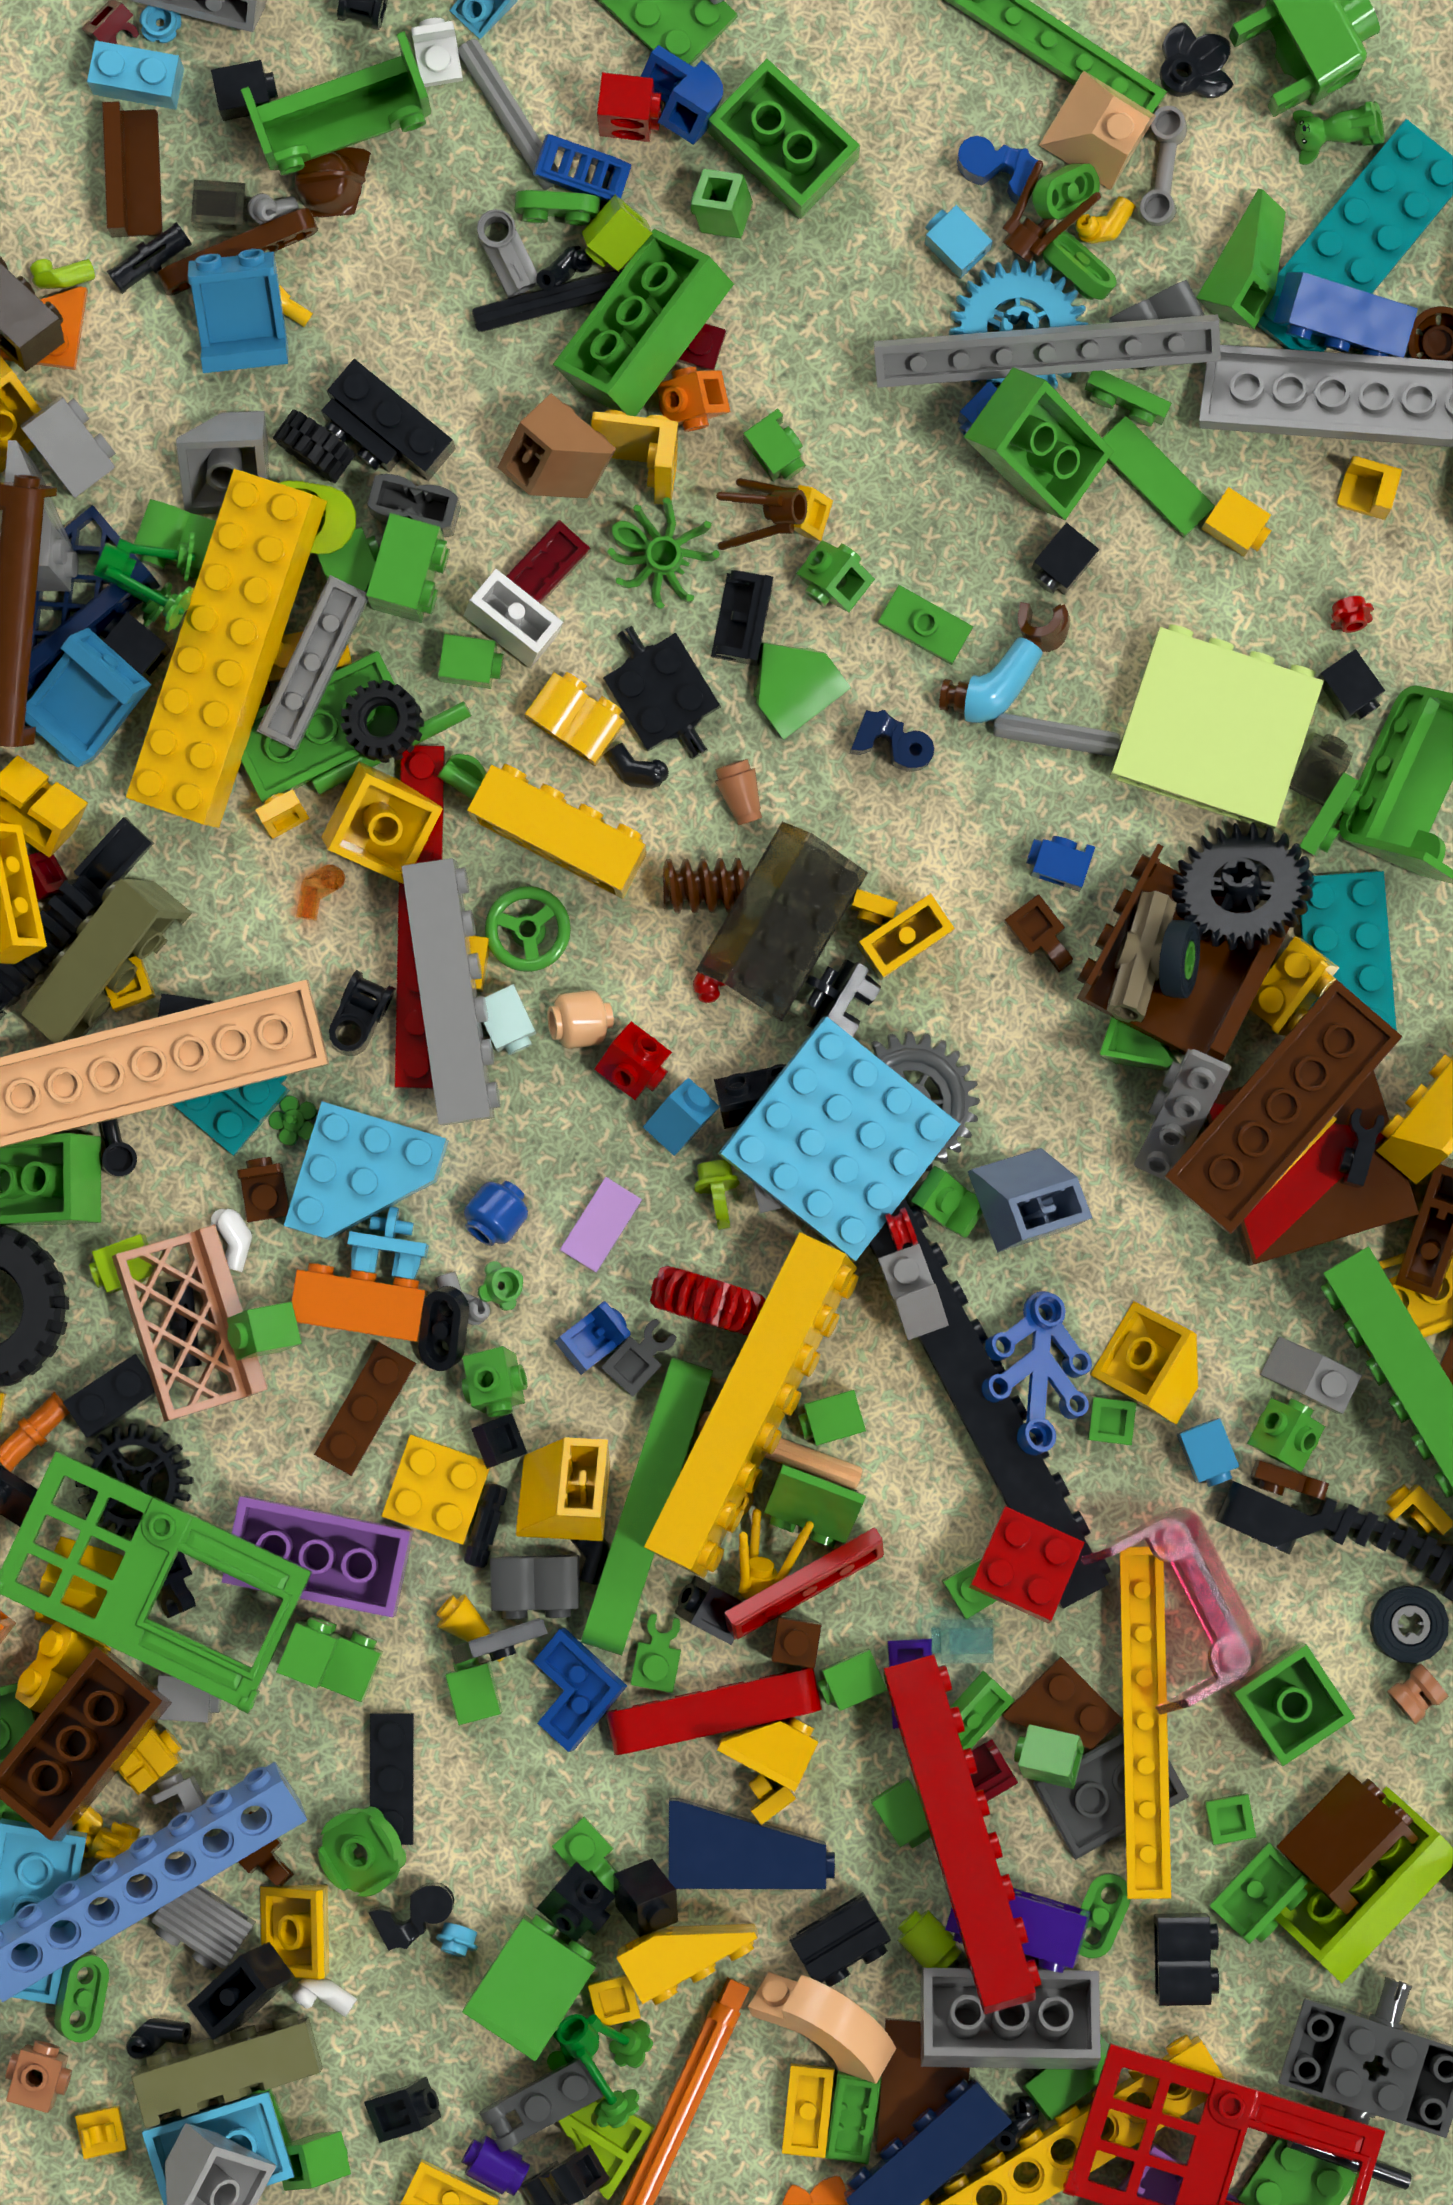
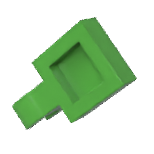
M584 1816L552 1847L570 1867L578 1862L588 1872L591 1870L598 1880L613 1892V1874L618 1871L608 1862L605 1856L614 1848Z

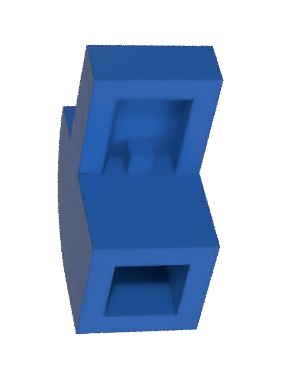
M658 45L651 52L640 77L653 78L654 92L661 93V100L666 103L658 123L694 145L708 129V119L716 111L722 99L723 84L717 73L704 61L701 60L693 67Z

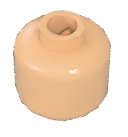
M593 990L560 994L556 998L554 1006H549L547 1012L548 1027L552 1039L559 1040L561 1045L568 1049L601 1044L606 1038L607 1029L613 1028L614 1025L613 1010L610 1003H603L600 995Z

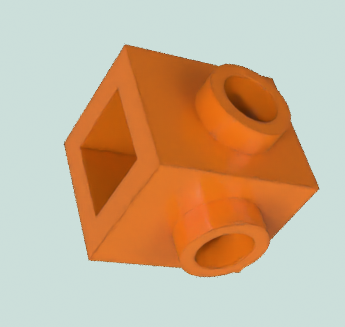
M696 367L678 369L671 372L672 379L661 382L657 387L659 408L662 415L671 421H678V426L683 425L684 432L706 428L709 426L708 419L731 412L722 370L697 371Z

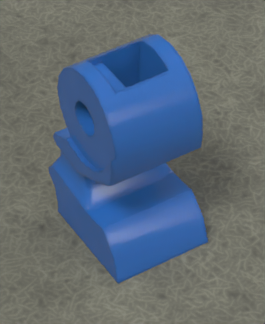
M973 136L964 140L958 152L957 166L966 180L981 186L999 172L1010 174L1011 180L1008 184L1007 193L1011 201L1017 204L1027 179L1038 160L1029 154L1027 148L1015 149L1003 145L996 151L991 141L985 137Z

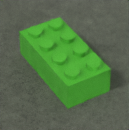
M656 229L652 230L653 234L634 254L553 363L555 368L580 393L612 410L622 411L629 416H637L734 285L710 256Z

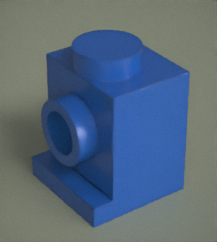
M1053 836L1052 841L1034 839L1026 863L1034 866L1031 876L1080 892L1095 846L1087 844L1084 852L1076 850V842L1063 837Z

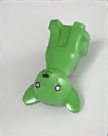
M1376 101L1365 102V105L1360 106L1358 109L1338 112L1326 120H1322L1306 110H1297L1293 113V119L1297 123L1294 136L1296 143L1301 148L1299 162L1302 165L1312 163L1318 157L1321 147L1327 141L1340 143L1360 142L1363 146L1382 144L1385 140L1382 113Z

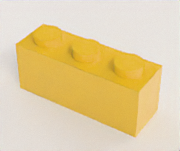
M0 823V963L16 964L44 949L47 945L22 825Z

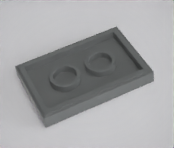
M1123 1733L1083 1754L1074 1789L1040 1781L1033 1782L1075 1860L1125 1833ZM1168 1759L1170 1808L1187 1799L1189 1795Z

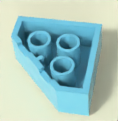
M322 1101L284 1226L328 1240L371 1218V1216L377 1215L390 1208V1206L436 1183L449 1141L437 1135Z

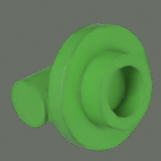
M455 754L449 757L437 777L473 800L486 775V771L473 756Z

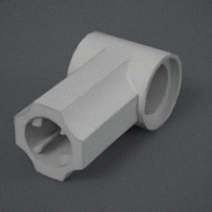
M498 209L489 210L484 213L479 219L477 226L479 243L485 250L507 297L518 296L537 286V271L516 230L513 218L507 212ZM502 223L509 230L507 237L498 242L489 240L485 235V230L490 224Z

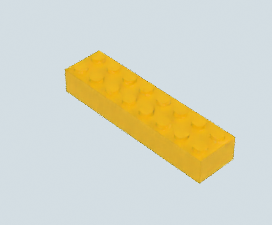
M233 469L191 597V603L187 609L125 798L203 825L220 827L327 504L326 500L313 494Z
M799 1232L644 1546L646 1549L702 1578H705L708 1570L714 1572L717 1569L724 1554V1549L720 1547L727 1531L733 1533L738 1527L744 1512L739 1507L746 1493L752 1494L761 1480L763 1470L759 1469V1466L765 1454H773L782 1436V1431L778 1430L785 1414L791 1416L799 1403L801 1392L797 1391L804 1375L810 1377L819 1362L820 1353L816 1352L823 1336L829 1338L832 1335L840 1316L835 1312L842 1298L849 1299L856 1287L859 1276L854 1273L857 1267L846 1253Z

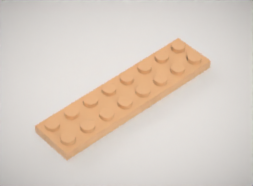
M306 979L0 1057V1148L330 1065L309 980Z

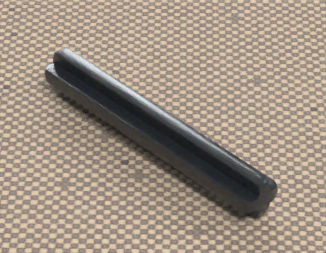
M624 268L619 272L614 270L561 284L551 290L542 289L475 307L472 310L476 329L478 332H485L598 302Z

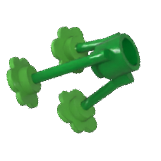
M190 531L188 544L180 543L179 550L133 544L121 538L117 547L106 543L93 575L117 585L143 602L141 610L145 612L143 615L144 626L148 627L151 622H154L163 610L162 615L166 617L164 630L170 632L171 629H175L181 622L184 613L191 603L190 598L194 588L188 586L179 595L174 593L171 596L172 584L167 582L161 590H152L130 577L137 560L129 556L132 553L177 560L176 568L184 569L183 581L188 582L191 562L195 560V555L192 553L195 532Z
M580 2014L570 2015L563 2019L553 2034V2037L560 2044L561 2051H554L548 2056V2067L553 2071L573 2059L579 2058L604 2096L603 2101L597 2104L594 2110L595 2115L598 2117V2125L600 2127L610 2125L612 2128H619L628 2121L629 2116L634 2115L639 2110L637 2103L639 2094L635 2089H629L623 2093L620 2090L612 2092L592 2060L599 2048L598 2032L613 2039L609 2044V2048L612 2053L616 2054L614 2058L616 2065L620 2067L628 2065L632 2068H638L645 2060V2052L650 2051L653 2046L652 2039L648 2037L650 2026L643 2020H639L634 2024L625 2022L619 2032L602 2023L595 2014L590 2015L588 2018Z

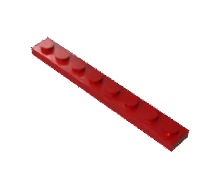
M415 745V749L411 753L407 750L402 753L404 758L401 759V782L443 808L415 864L443 860L444 781L437 776L445 765L444 746ZM399 882L395 1088L433 1089L404 884Z

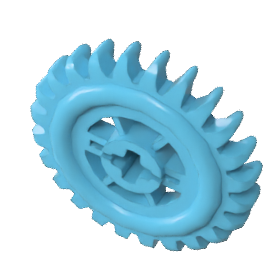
M1014 259L1010 273H1006L1001 263L997 262L994 278L988 275L985 270L982 269L980 271L979 278L982 286H978L972 281H967L966 289L971 298L962 295L956 297L957 304L964 311H952L950 318L961 326L951 328L948 334L988 332L987 325L999 331H1011L1013 329L1012 324L1016 325L1019 320H1024L1027 323L1025 329L1039 328V321L1045 317L1049 323V328L1088 325L1087 322L1076 321L1078 317L1084 314L1086 307L1084 305L1071 306L1078 296V290L1065 294L1062 292L1067 281L1065 276L1055 283L1050 282L1052 267L1049 266L1041 276L1036 275L1035 261H1031L1026 272H1021L1018 260ZM1020 300L1034 304L1042 312L1036 314L1031 308L1020 305ZM1007 302H1015V306L1008 309L1005 313L997 310L998 307ZM1062 373L1058 375L1064 378H1070L1072 373ZM1056 374L1036 375L1039 378L1045 379L1054 389L1058 388ZM1005 378L987 379L986 384L990 381L994 386L1000 385Z

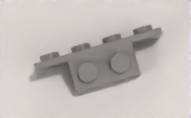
M1195 1049L1187 1050L1181 1064L1172 1062L1162 1084L1168 1087L1167 1092L1158 1090L1148 1113L1154 1115L1155 1119L1134 1162L1135 1167L1166 1180L1164 1176L1193 1144L1230 1072L1231 1066Z

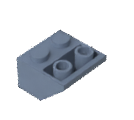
M1042 1148L968 1171L997 1253L1067 1231L1092 1219L1078 1177Z

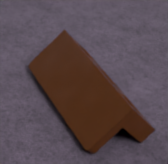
M119 101L102 102L107 229L112 238L158 236L163 233L158 112L155 109L124 111Z

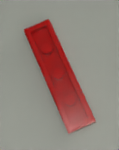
M874 1527L724 1612L727 1628L734 1640L740 1639L881 1559L884 1555L882 1537Z

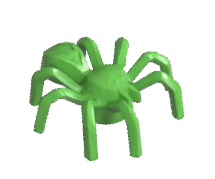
M668 497L663 499L667 519L665 536H661L649 521L641 505H635L633 510L636 518L653 538L652 541L637 526L628 521H619L612 525L613 537L623 550L628 552H644L645 555L624 556L618 554L613 548H609L607 551L616 562L625 565H647L632 580L625 581L621 578H616V583L623 588L638 587L652 572L655 573L652 599L655 607L658 609L665 606L660 595L663 575H666L673 590L683 601L691 603L694 599L693 595L688 594L682 588L674 574L676 571L683 575L685 572L680 566H689L690 563L682 559L683 557L711 562L720 555L717 550L705 553L680 547L690 539L705 534L712 525L711 522L704 521L701 526L687 531L674 540L676 520L672 501Z

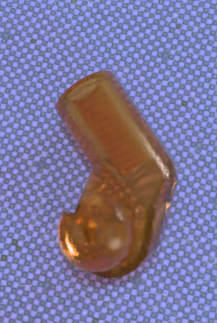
M325 865L302 880L296 918L317 921L320 900L342 888L345 883V874L341 868L334 865Z

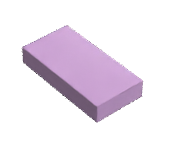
M605 1177L560 1250L597 1273L642 1199Z

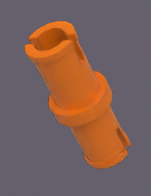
M55 1392L29 1418L22 1417L17 1422L19 1427L0 1445V1463L10 1472L37 1445L42 1447L47 1442L45 1437L70 1414L63 1400Z

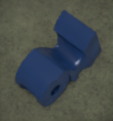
M866 710L849 754L862 755L871 751L875 739L879 737L885 738L889 742L892 765L906 772L922 770L929 764L934 755L935 748L929 735L924 732L915 730L904 733V723L891 717L886 710L879 712Z

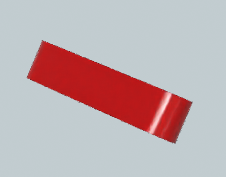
M801 1668L802 1670L796 1672H783L760 1677L759 1680L745 1683L742 1681L719 1686L714 1690L704 1692L701 1690L678 1695L668 1700H655L633 1705L627 1709L607 1711L605 1714L614 1755L637 1752L822 1710L814 1668Z

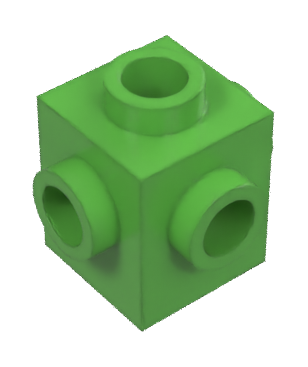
M823 540L809 554L805 563L796 573L808 585L805 593L814 601L824 607L830 602L848 613L875 580L859 563L861 557L845 544L841 543L837 548Z
M501 1346L462 1356L466 1378L462 1379V1391L466 1402L471 1404L473 1408L487 1413L488 1417H498L513 1412V1406L525 1403L523 1390H526L528 1387L527 1377L521 1364L518 1365L516 1353Z
M1271 1397L1264 1412L1260 1415L1247 1444L1265 1455L1302 1472L1312 1451L1318 1445L1319 1438L1326 1426L1311 1418L1314 1410L1303 1403L1291 1398L1288 1405Z

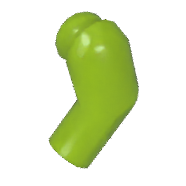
M48 259L37 260L30 266V272L34 277L32 282L40 289L69 288L95 279L94 268L89 259L53 269L52 262Z

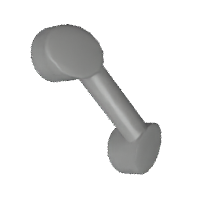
M1174 106L1159 108L1154 113L1156 117L1151 124L1152 131L1160 142L1154 190L1144 195L1140 203V211L1145 221L1153 226H1162L1170 223L1177 213V207L1170 194L1176 148L1186 137L1187 122L1183 113Z

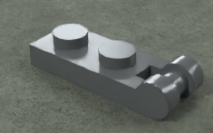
M575 2058L490 2104L480 2111L479 2114L485 2125H491L497 2136L494 2141L500 2152H504L516 2146L522 2140L604 2096L581 2060ZM516 2110L522 2122L511 2127L505 2115Z

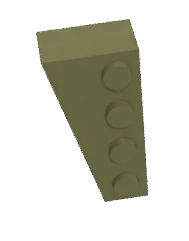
M122 878L113 882L103 893L102 901L104 902L96 913L88 916L77 929L79 936L70 948L61 951L52 963L53 971L47 979L37 984L27 996V1002L29 1003L21 1012V1015L53 1043L85 1036L111 1006V999L108 997L105 987L107 986L114 993H117L128 986L136 977L138 968L128 958L136 956L139 959H143L153 951L157 954L168 941L163 937L164 932L175 920L183 924L192 914L191 911L156 882Z
M292 2013L271 2020L273 2028L256 2032L255 2025L246 2026L231 2031L229 2033L231 2040L214 2044L210 2037L188 2044L189 2052L172 2057L171 2050L169 2049L146 2056L147 2064L142 2065L131 2076L145 2129L161 2124L160 2118L167 2113L175 2111L176 2115L184 2117L199 2112L200 2109L210 2105L209 2101L215 2099L218 2100V2103H227L251 2094V2089L260 2087V2091H265L320 2073L323 2066L309 2017L298 2020L297 2013Z

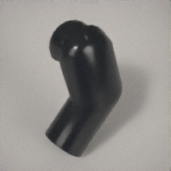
M623 743L616 745L605 754L624 783L630 787L653 789L660 786L669 776L668 767L663 761L657 759L653 760V762L635 761Z
M1030 2096L1018 2097L1013 2101L1012 2109L1014 2113L1009 2115L1012 2123L995 2137V2144L1000 2150L1011 2151L1018 2140L1038 2122L1039 2110L1035 2109L1036 2103Z

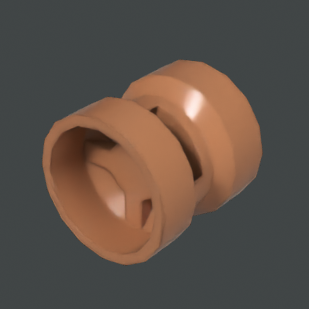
M1422 1664L1417 1665L1410 1671V1678L1404 1683H1396L1387 1691L1393 1701L1415 1725L1425 1717L1426 1710L1430 1706L1440 1705L1449 1697L1438 1681Z

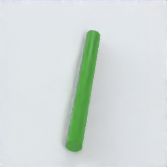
M463 701L424 721V727H419L422 737L420 741L415 739L412 745L415 746L471 717L472 715L466 703ZM360 754L313 778L312 782L317 792L322 794L349 780L359 761L370 767H374L382 762L378 759L372 761Z

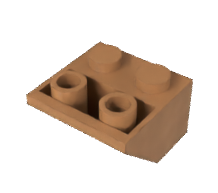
M550 393L519 423L497 468L528 495L588 498L598 484L616 448L608 442L602 433L595 431L576 415L569 405L562 403Z

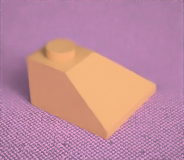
M1083 71L1039 146L1068 164H1091L1099 176L1100 184L1111 190L1156 115L1086 71Z

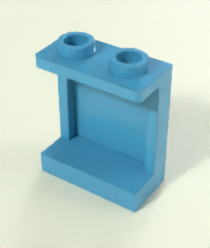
M248 249L240 252L238 256L221 258L218 254H205L197 257L195 261H189L188 281L192 288L197 318L203 373L288 364V339L274 252L264 253L261 249Z
M89 628L68 637L61 647L65 653L26 703L25 725L36 727L35 734L47 740L55 748L56 754L63 761L76 767H81L93 761L101 753L152 685Z

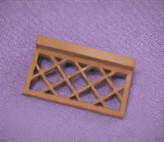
M215 1224L112 1256L164 1422L235 1400L244 1399L268 1389L258 1357L236 1360L234 1349L228 1341L227 1331L229 1326L227 1318L243 1312ZM184 1244L191 1261L185 1274L165 1263L171 1249ZM162 1251L159 1259L151 1255ZM141 1258L155 1266L146 1285L132 1278L127 1261ZM161 1270L181 1281L172 1300L152 1289ZM193 1273L195 1274L196 1280L191 1278ZM187 1285L201 1293L204 1303L198 1315L178 1304ZM136 1290L139 1291V1292H141V1295H140L139 1298H138V1295H137ZM148 1297L168 1308L159 1327L147 1321L144 1317L142 1308ZM174 1311L194 1322L185 1341L165 1331ZM206 1314H208L209 1321L204 1319ZM200 1326L212 1332L215 1336L217 1345L211 1356L192 1346ZM149 1331L155 1334L153 1339H151ZM161 1338L181 1349L172 1368L158 1361L155 1350ZM187 1353L207 1363L198 1383L179 1373ZM220 1355H221V1358H222L223 1363L220 1362V1361H218V1358H219ZM213 1368L227 1375L232 1392L218 1395L205 1387ZM163 1373L168 1375L166 1381L164 1380ZM174 1380H177L193 1389L194 1392L187 1406L174 1410L169 1390ZM201 1394L209 1398L197 1403Z

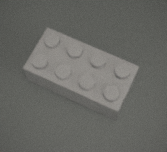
M923 1968L920 1980L921 2067L1096 2070L1101 2059L1099 1971L1064 1970L1063 1973L1051 1970H1038L1042 1985L1034 1987L1036 1991L1035 2000L984 2015L970 1969Z

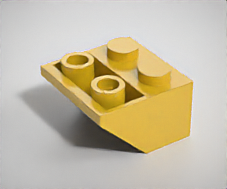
M564 1437L524 1455L516 1524L517 1537L603 1541L610 1473L608 1440Z

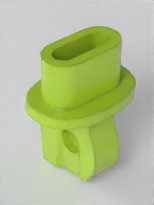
M725 1159L700 1163L696 1166L699 1181L694 1184V1190L699 1194H712L718 1230L731 1228L725 1191L736 1188L740 1184L739 1178L733 1175L731 1164Z

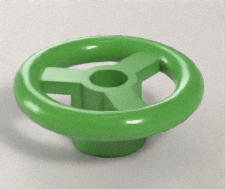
M523 886L505 892L492 904L485 921V937L489 938L488 947L502 964L517 971H538L552 965L564 953L570 939V919L564 905L555 895L538 887ZM522 899H533L545 904L536 914L527 913L516 918L503 913L510 904ZM555 916L558 925L555 943L549 951L539 956L537 946L545 938L546 928L544 924ZM530 922L536 926V932L533 936L524 937L520 934V928L524 923ZM498 925L511 930L514 941L524 948L526 959L510 954L503 947L498 936Z

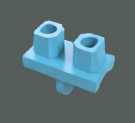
M391 1206L387 1218L371 1216L369 1229L385 1231L384 1237L349 1231L347 1242L349 1246H352V1270L376 1273L379 1251L395 1253L391 1276L415 1280L421 1259L427 1258L429 1245L395 1239L396 1233L412 1236L414 1223L398 1220L399 1208Z

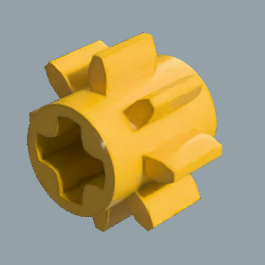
M113 1822L111 1829L104 1827L95 1836L91 1849L92 1856L101 1861L118 1856L130 1848L132 1843L137 1840L141 1830L126 1823L119 1824Z

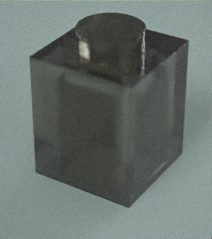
M194 180L191 223L194 230L230 234L246 232L247 222L254 223L255 221L250 217L247 210L248 203L252 197H249L246 184Z

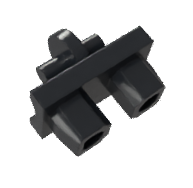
M845 959L838 972L827 966L820 979L808 975L804 983L814 990L806 1004L815 1008L816 1011L807 1026L814 1030L820 1020L827 1016L853 1037L859 1027L860 1020L845 1012L852 998L869 1006L881 989V986L867 975L869 969L858 962L853 963Z

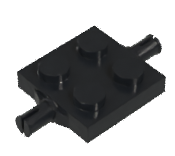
M634 627L626 628L625 630L633 644H631L624 631H621L617 637L620 638L630 657L621 667L606 675L603 679L647 751L652 750L667 740L681 738L692 756L691 758L695 759L700 755L693 746L692 740L701 754L708 750L695 728L704 717L721 708L720 703L677 633L672 634L656 645L644 647Z

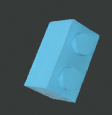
M95 40L87 83L93 95L176 110L184 67L179 55Z

